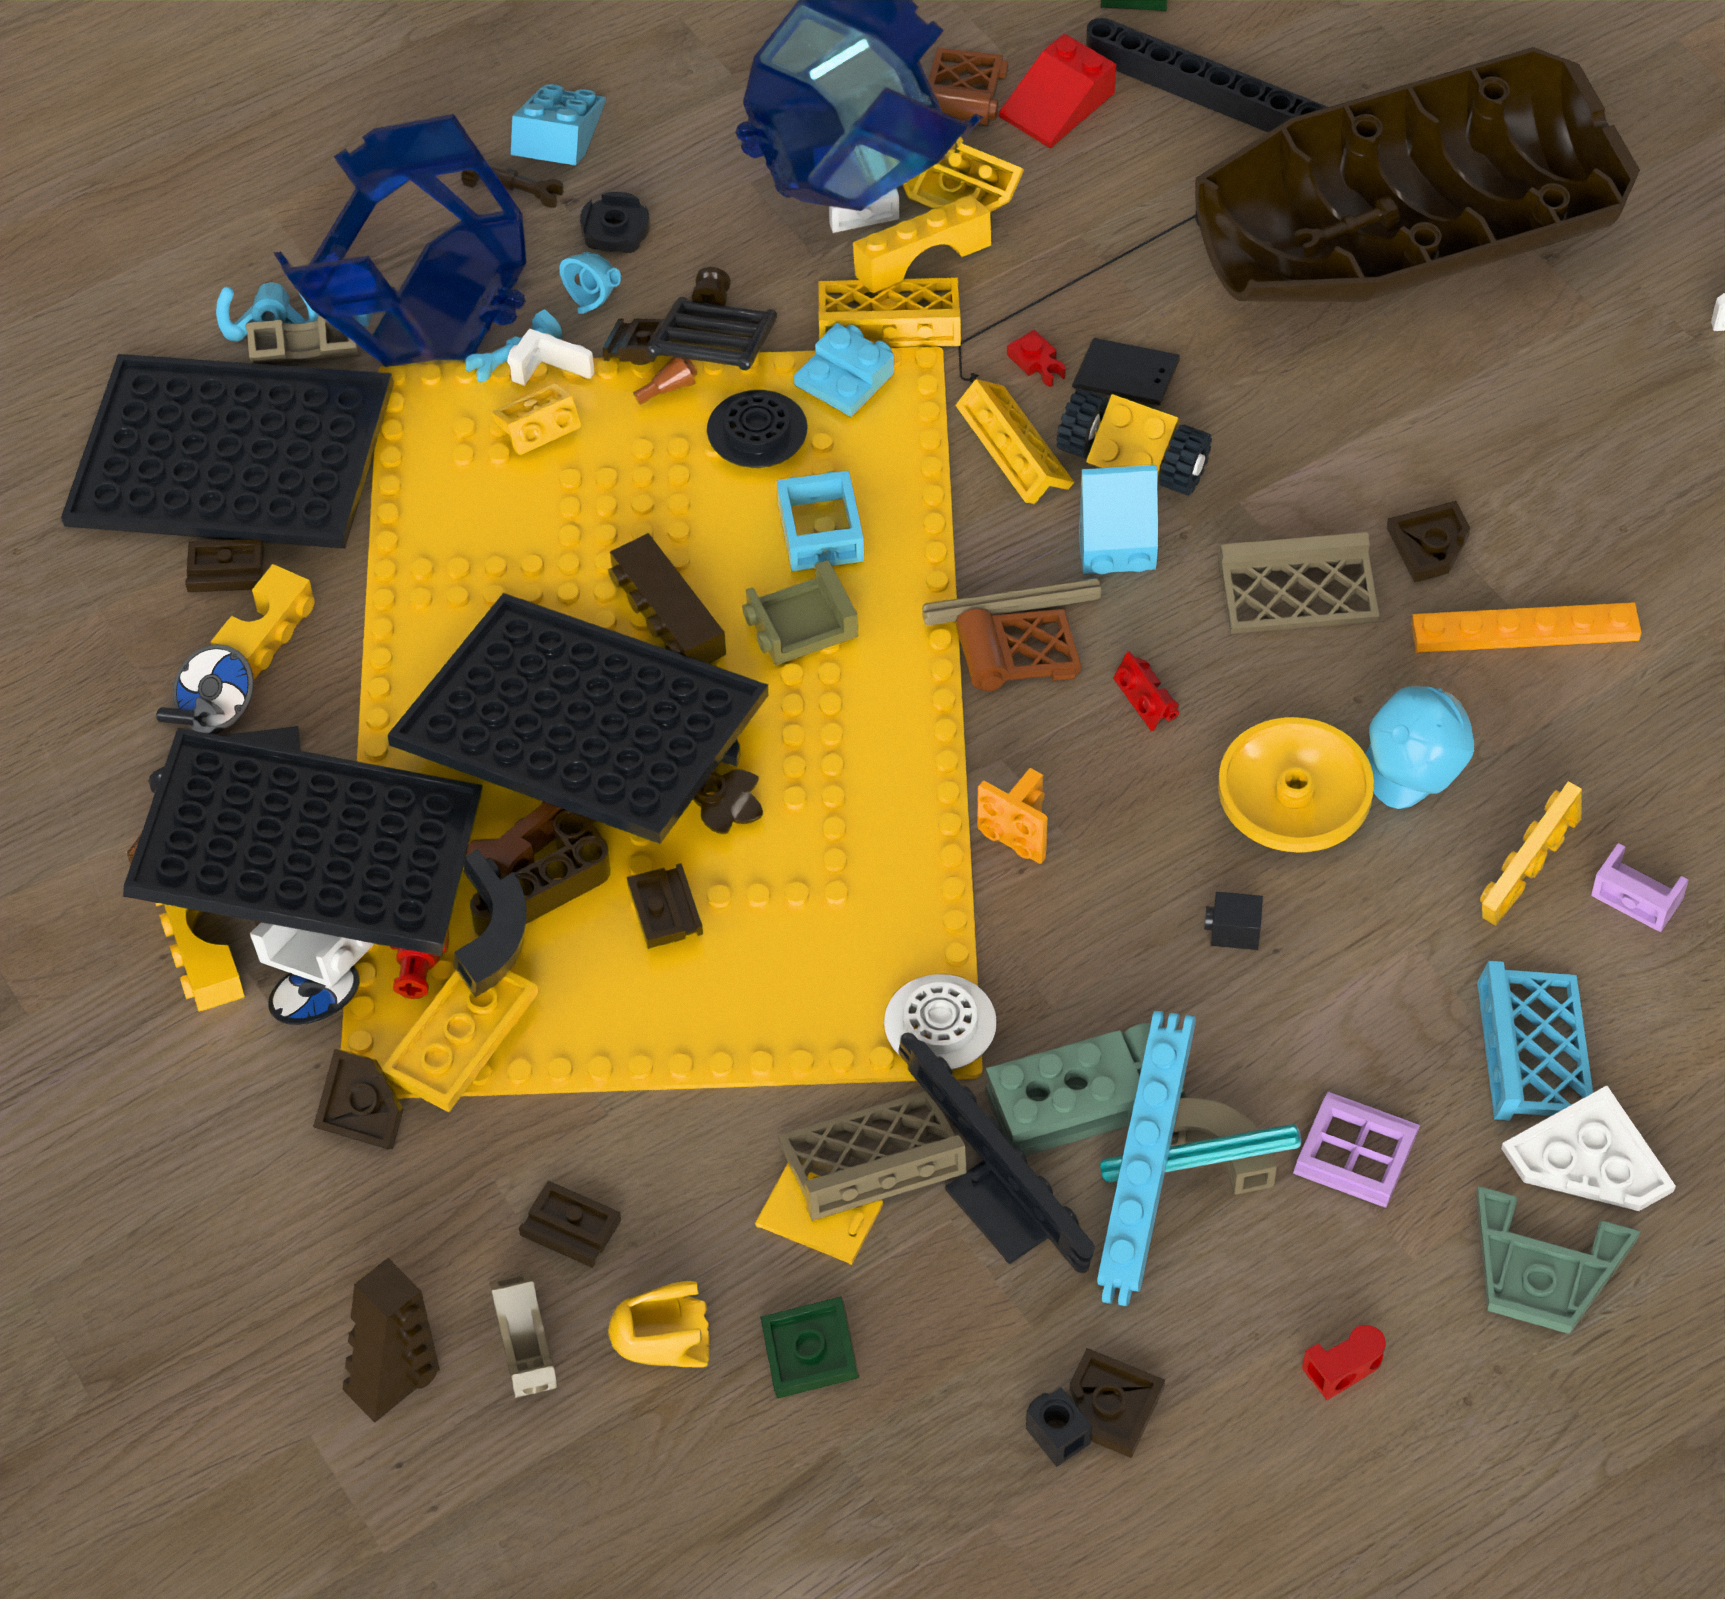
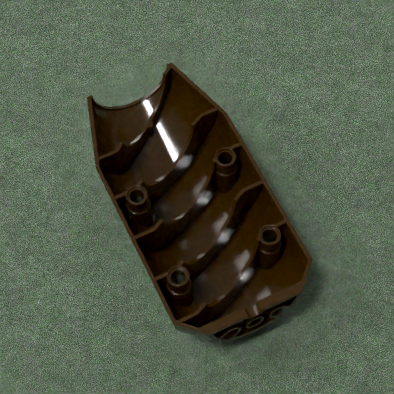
M1531 47L1293 117L1197 176L1195 181V200L1199 226L1209 259L1220 282L1234 299L1238 301L1365 302L1607 228L1613 225L1621 215L1640 169L1615 125H1608L1605 118V108L1580 64ZM1385 196H1389L1398 207L1400 225L1399 229L1388 232L1379 221L1359 229L1358 233L1354 236L1347 237L1344 235L1326 242L1319 249L1318 253L1311 257L1303 255V244L1299 246L1295 244V233L1298 230L1304 228H1326L1340 222L1341 217L1350 214L1354 217L1374 209L1376 200Z

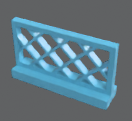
M1488 961L1477 981L1494 1120L1510 1121L1513 1114L1553 1116L1572 1105L1559 1095L1568 1085L1582 1099L1591 1095L1593 1087L1577 975L1505 970L1504 962ZM1509 983L1522 984L1532 994L1523 1002L1510 991ZM1550 986L1566 987L1568 1000L1561 1005L1545 990ZM1537 998L1554 1012L1546 1020L1542 1019L1528 1007ZM1519 1014H1522L1537 1027L1529 1036L1524 1034L1514 1024V1019ZM1558 1017L1572 1027L1573 1034L1567 1039L1550 1025ZM1541 1032L1559 1046L1550 1055L1533 1041ZM1524 1048L1541 1061L1533 1071L1519 1060L1518 1054ZM1563 1051L1577 1062V1069L1572 1074L1555 1060ZM1545 1067H1548L1563 1080L1555 1090L1537 1076ZM1528 1083H1531L1546 1098L1542 1102L1524 1101L1523 1088Z

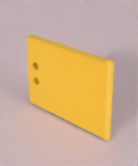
M787 1163L755 1225L758 1228H763L853 1264L883 1206V1200L812 1221L807 1211L806 1199L789 1163ZM810 1172L807 1176L808 1180L820 1177V1175Z

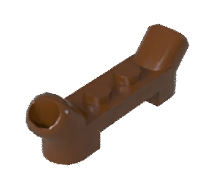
M542 802L525 818L518 820L514 827L500 838L472 840L467 845V855L479 849L485 859L491 858L495 862L502 876L500 879L513 872L515 873L534 863V855L555 839L554 819L557 814L565 809ZM589 818L592 824L596 822V820Z

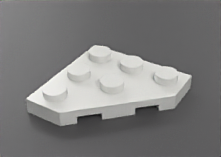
M1608 1086L1601 1088L1505 1141L1501 1147L1524 1183L1640 1211L1671 1194L1676 1187Z

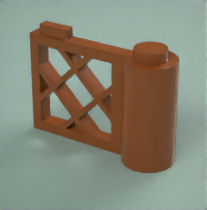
M937 47L928 83L924 86L922 93L921 118L989 126L990 120H996L998 100L994 99L999 78H1006L1009 61H1003V55ZM942 61H953L958 64L947 67ZM980 65L993 66L984 71L977 68ZM965 71L972 75L965 79H961L958 74ZM946 79L953 83L949 86L937 84ZM982 83L987 90L973 89L972 86Z
M972 609L962 613L956 620V628L972 685L977 689L994 691L999 689L1006 680L1052 676L1053 681L1075 679L1076 674H1080L1082 666L1064 609L991 615L985 609ZM1057 622L1059 632L1053 637L1039 629V626L1045 623ZM1016 626L1025 633L1017 640L1006 634L1003 627ZM1031 636L1047 644L1041 653L1025 644ZM1053 649H1056L1066 655L1069 662L1057 663L1047 656ZM1019 652L1033 660V663L1028 666L1015 667L1012 658Z

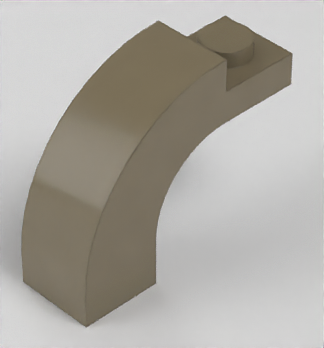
M1180 1098L1170 1146L1257 1131L1259 1128L1245 1115L1225 1104L1203 1098ZM1273 1153L1221 1162L1227 1171L1234 1195L1274 1187L1277 1165Z
M531 1272L489 1281L515 1398L557 1388L555 1371L545 1337Z

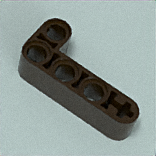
M568 810L561 811L555 817L553 825L557 851L514 873L522 887L524 896H527L525 897L526 924L600 886L608 880L611 871L608 847L589 818ZM477 892L470 900V910L474 930L480 936L489 926L491 914L485 901Z

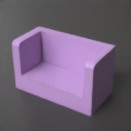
M1618 843L1596 874L1591 896L1661 932L1683 901L1689 879L1681 876L1673 889L1623 864L1622 859L1626 847Z

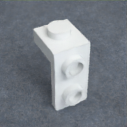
M530 328L519 344L511 348L507 360L508 365H510L512 381L524 386L541 361L588 379L594 374L593 355L590 350L581 345H574L557 339L548 333H541Z

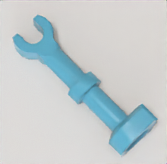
M545 309L538 312L532 319V328L535 331L548 333L562 340V329L557 320ZM515 336L509 339L505 346L492 353H477L466 358V371L470 372L473 369L479 368L477 370V381L479 383L487 381L496 367L508 360L511 348L514 345H518L524 336L520 338Z

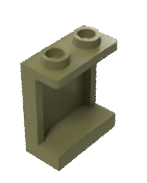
M829 560L815 564V579L762 597H758L753 587L746 589L747 604L742 605L744 617L749 626L755 625L758 631L756 632L759 647L763 653H769L775 665L858 637L857 612Z

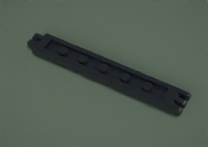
M904 1033L900 1038L898 1053L907 1063L909 1072L1075 1271L1079 1273L1087 1272L1095 1245L1079 1227V1222L1074 1212L1069 1207H1063L1053 1196L1052 1188L1047 1180L1042 1176L1037 1177L1028 1166L1027 1159L1021 1149L1015 1145L1011 1146L1002 1135L998 1122L992 1116H986L977 1105V1100L972 1091L967 1086H961L953 1077L952 1070L947 1061L941 1056L937 1057L927 1044L918 1040L914 1034Z

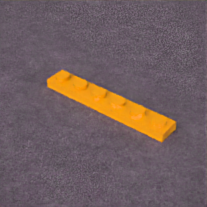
M1635 602L1412 614L1411 619L1416 653L1639 641L1641 636Z

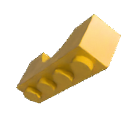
M970 195L854 241L855 276L872 293L902 282L912 261L921 252L932 246L949 245L961 257L991 246L990 211L973 195Z
M155 903L156 907L163 905L160 903ZM164 904L166 913L159 916L166 937L174 935L176 944L169 946L176 968L184 966L187 974L179 977L186 1000L194 997L200 1012L244 998L240 978L229 945L211 944L193 934L195 923L204 912Z

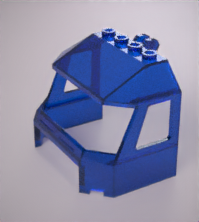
M454 114L374 128L362 136L365 143L351 153L345 148L333 156L356 188L309 265L293 267L281 251L274 252V255L282 265L281 268L310 308L375 357L384 367L466 362L468 356L477 353L483 338L491 329V324L493 322L502 326L513 324L517 318L516 309L522 308L526 302L525 295L519 290L512 289L527 263L523 213ZM473 169L478 173L503 211L477 214L436 176ZM411 180L461 221L425 245L397 292L395 287L390 286L369 256L343 258L376 204ZM386 311L373 335L352 317Z

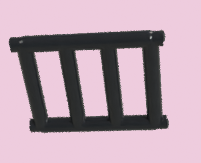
M679 297L650 342L647 353L653 358L662 355L739 366L741 370H748L753 365L777 319V313L772 309L765 312L688 301L685 297Z

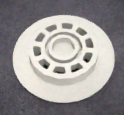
M934 974L917 978L904 985L894 994L885 1012L884 1027L887 1038L897 1053L901 1036L909 1032L914 1034L918 1040L925 1042L937 1057L941 1056L944 1058L951 1070L972 1063L987 1050L996 1031V1013L988 996L977 985L958 976Z

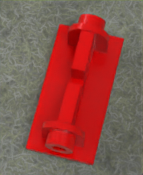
M1127 651L1113 679L1150 731H1154L1160 719L1165 718L1167 721H1172L1178 717L1179 704L1176 700H1173L1165 688L1157 689L1161 682L1150 668L1148 661L1142 660L1140 657L1135 658L1130 651Z

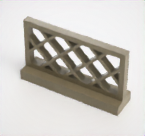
M1368 532L1221 544L1218 566L1223 580L1230 633L1237 634L1378 622L1380 616L1369 557L1370 542ZM1361 564L1362 576L1356 582H1353L1340 572L1345 565ZM1318 567L1328 575L1318 586L1303 575L1308 568ZM1282 570L1292 578L1281 589L1266 578L1272 571ZM1245 573L1255 581L1244 592L1232 583L1231 574ZM1333 578L1349 589L1340 601L1324 590ZM1296 582H1299L1313 592L1303 604L1287 593ZM1260 584L1276 595L1266 607L1250 596ZM1356 593L1367 601L1369 611L1355 612L1346 606L1345 603ZM1234 595L1239 598L1236 602H1235ZM1319 596L1332 605L1333 609L1328 614L1318 615L1308 607ZM1282 599L1297 611L1291 617L1281 618L1271 610ZM1244 602L1260 613L1255 620L1238 622L1237 610Z
M926 1091L778 1135L779 1145L806 1199L807 1211L812 1221L967 1173L965 1144L959 1134H954L943 1111ZM926 1105L930 1111L925 1120L908 1115L910 1110ZM880 1119L892 1122L887 1132L870 1127L873 1121ZM901 1125L919 1130L913 1140L896 1135ZM843 1130L854 1133L849 1143L833 1139L832 1136L834 1133ZM927 1133L944 1138L929 1144L922 1143ZM863 1136L880 1141L875 1151L858 1146ZM803 1142L816 1145L810 1155L795 1151L792 1146ZM889 1144L907 1149L906 1151L889 1156L884 1154ZM825 1148L842 1153L836 1163L819 1158ZM851 1156L868 1161L853 1167L845 1166ZM812 1168L830 1173L811 1180L807 1178Z

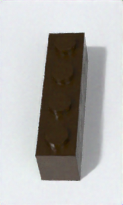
M649 533L610 551L612 567L609 568L608 572L613 584L618 589L621 587L624 589L634 612L642 613L646 618V624L654 638H661L665 644V649L707 664L726 655L725 632Z

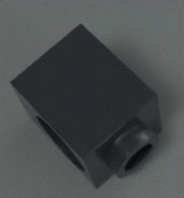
M1062 1388L1057 1389L1050 1395L1043 1393L1030 1403L1026 1412V1430L1056 1467L1091 1444V1423ZM1060 1420L1066 1425L1061 1428H1053L1047 1422Z

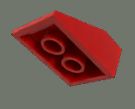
M1063 33L1042 51L999 111V117L1045 146L1052 148L1115 93L1116 63Z

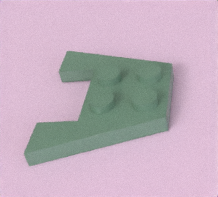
M1477 1186L1476 1201L1487 1311L1570 1334L1638 1241L1641 1231L1606 1221H1599L1591 1255L1509 1232L1518 1198Z

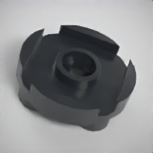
M608 192L601 195L602 200L596 201L593 204L592 200L586 203L581 211L580 223L585 243L589 248L609 252L622 251L624 253H632L638 250L639 243L646 238L650 229L649 211L646 206L644 208L640 204L639 198L625 192ZM614 219H620L619 224H609L612 223Z

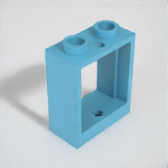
M849 471L828 472L820 475L777 480L778 507L791 571L815 568V564L829 560L832 566L864 561L863 534ZM843 499L849 525L848 529L797 536L791 506Z

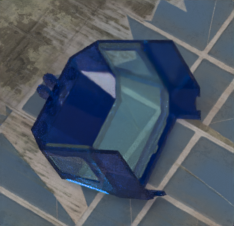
M798 0L754 56L743 100V105L749 118L747 122L743 121V123L737 125L735 133L738 139L742 141L741 148L746 155L749 154L752 158L765 157L766 166L770 170L775 182V188L784 197H794L806 203L863 211L885 194L954 153L983 119V116L974 114L970 120L967 119L963 122L942 112L919 60L944 30L934 21L928 25L915 12L919 7L912 0Z

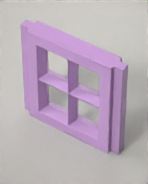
M1327 1092L1297 1159L1293 1174L1386 1208L1412 1149L1420 1125ZM1332 1117L1362 1127L1355 1144L1326 1134ZM1369 1130L1398 1140L1392 1157L1362 1147ZM1322 1141L1351 1151L1344 1169L1315 1158ZM1359 1155L1388 1165L1381 1182L1352 1172Z

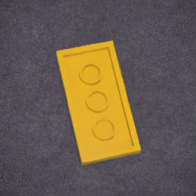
M455 971L382 1066L387 1080L450 1112L538 994L537 984L509 971L495 986L475 998L459 973Z

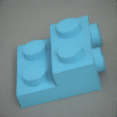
M836 323L815 344L816 354L794 375V385L852 417L894 374V354H892L891 348L885 342L876 341L873 343L865 339L863 333L856 326L848 325L844 327Z

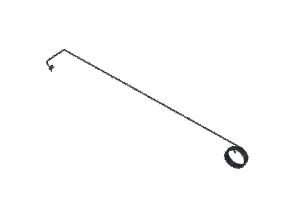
M1197 209L1195 211L1196 214L1194 216L1184 220L1183 222L1173 226L1172 228H1169L1168 230L1162 232L1161 234H1158L1157 236L1151 238L1150 240H1147L1146 242L1136 246L1135 248L1125 252L1124 254L1114 258L1113 260H1110L1102 266H1099L1091 272H1088L1087 274L1044 296L1043 298L1035 301L1034 303H1031L1030 305L1024 307L1023 309H1020L1012 315L1005 317L1001 321H998L997 323H994L986 329H983L982 331L972 335L966 340H963L961 344L991 329L999 323H1002L1010 317H1013L1014 315L1024 311L1025 309H1028L1036 303L1050 297L1051 295L1061 291L1062 289L1096 272L1097 270L1107 266L1108 264L1118 260L1119 258L1129 254L1130 252L1140 248L1141 246L1151 242L1152 240L1164 235L1165 233L1175 229L1176 227L1186 223L1187 221L1193 218H1196L1195 221L1199 226ZM959 346L960 377L964 381L973 383L979 375L971 373L970 379L962 376L961 346Z

